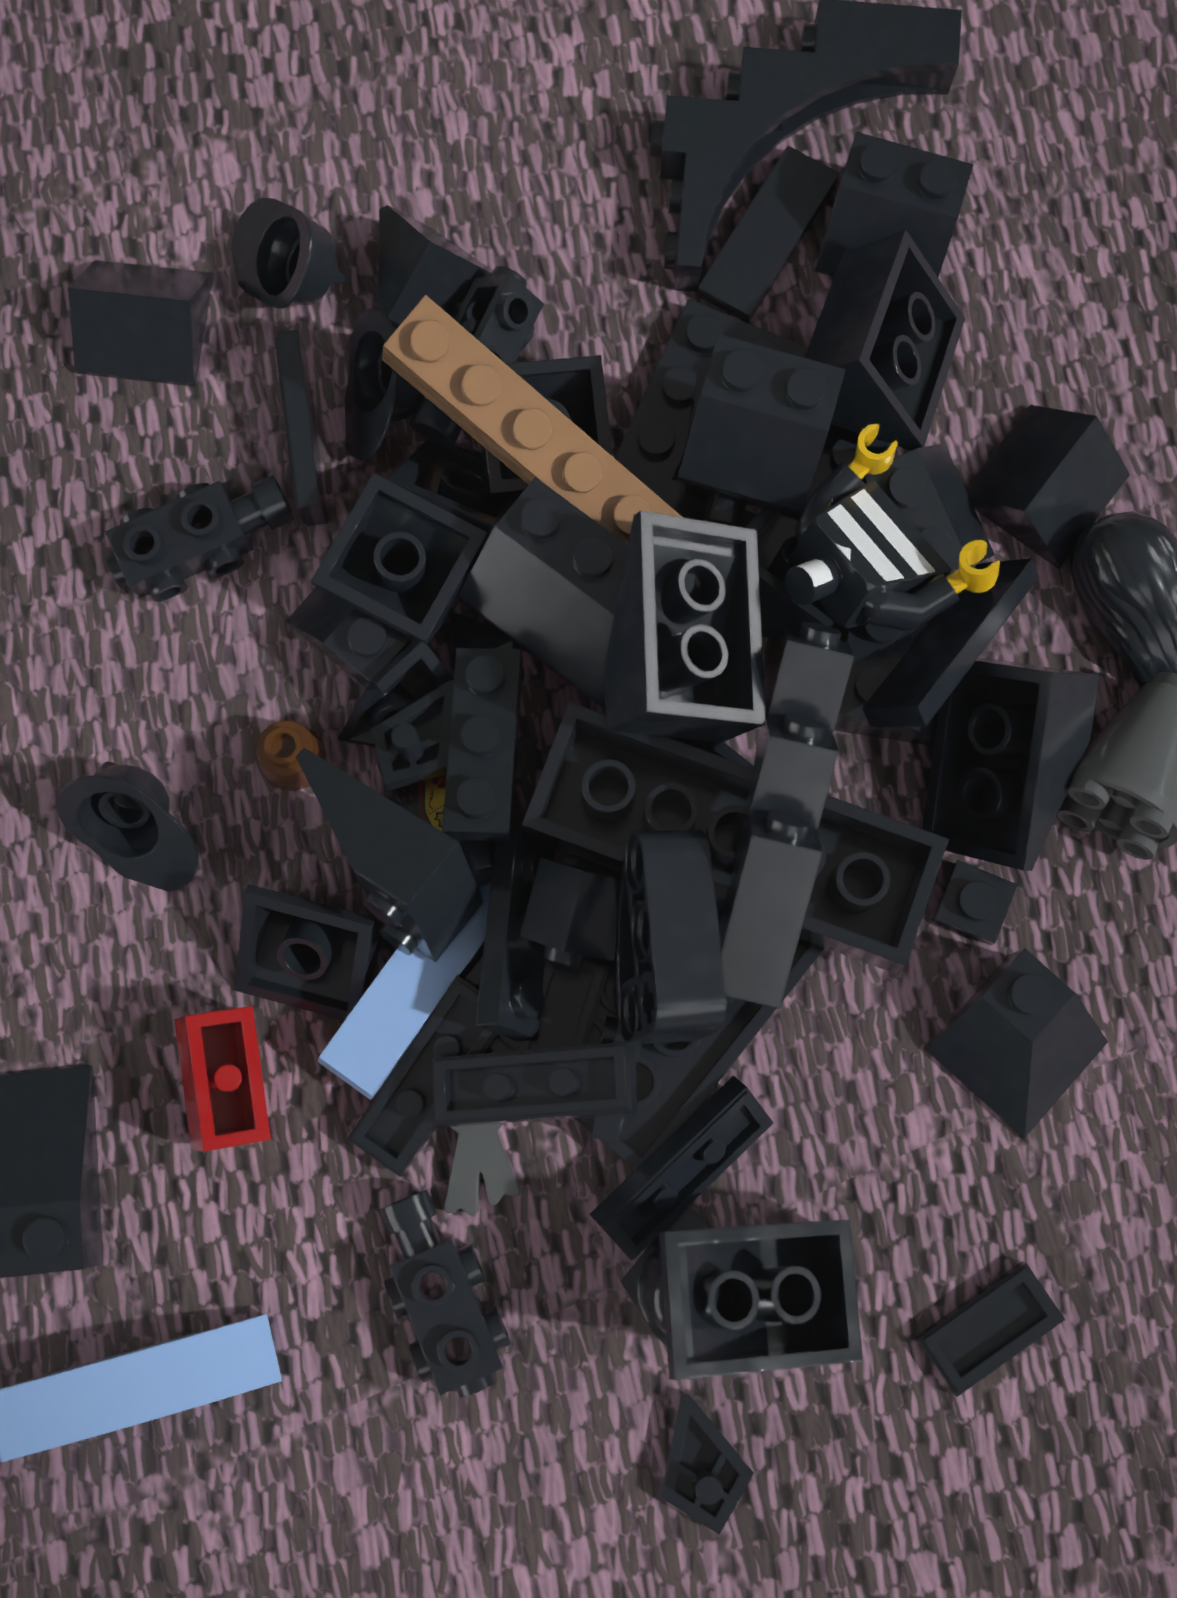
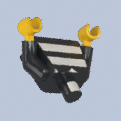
M871 424L865 427L859 434L855 459L848 466L841 462L808 497L795 527V535L799 542L788 558L790 569L785 576V586L789 596L797 604L807 605L818 601L835 620L837 625L848 629L871 624L873 626L909 631L916 629L958 602L960 599L957 594L962 590L966 589L973 593L989 591L995 585L998 578L1000 561H995L984 569L972 568L971 565L981 561L987 553V542L984 540H974L962 548L959 555V569L949 575L952 571L950 566L875 481L864 484L861 480L866 474H882L888 470L893 462L897 441H894L884 453L875 454L868 451L866 447L874 441L879 431L878 424Z

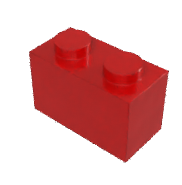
M253 1006L188 1015L174 1019L191 1150L206 1152L271 1140Z

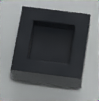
M957 860L953 864L932 921L993 945L996 943L1018 884Z

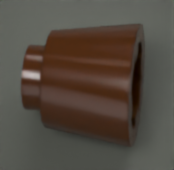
M282 720L272 723L263 730L257 741L256 753L262 775L271 785L281 790L297 791L309 787L310 785L296 756L303 748H306L326 761L327 753L322 739L315 731L295 721Z

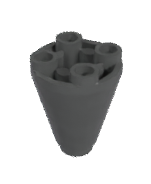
M1171 672L1158 673L1154 676L1152 682L1143 685L1087 746L1057 813L1058 818L1067 826L1083 832H1090L1094 828L1117 840V846L1126 854L1143 860L1152 859L1157 849L1169 848L1177 843V674Z

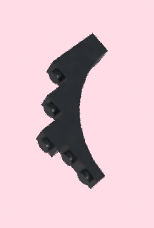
M819 0L814 24H803L800 51L743 47L740 72H728L726 100L667 95L665 120L653 119L650 157L661 158L660 179L672 180L669 214H680L679 232L667 231L664 269L676 270L674 290L697 292L705 251L723 208L746 175L779 143L812 122L858 103L900 95H948L959 65L962 10L845 0Z
M802 622L800 631L783 627L781 637H768L764 651L766 725L759 727L747 804L719 928L726 996L780 1008L823 852L818 835V826L839 753L833 733L854 659L849 642L840 640L842 632L826 625Z

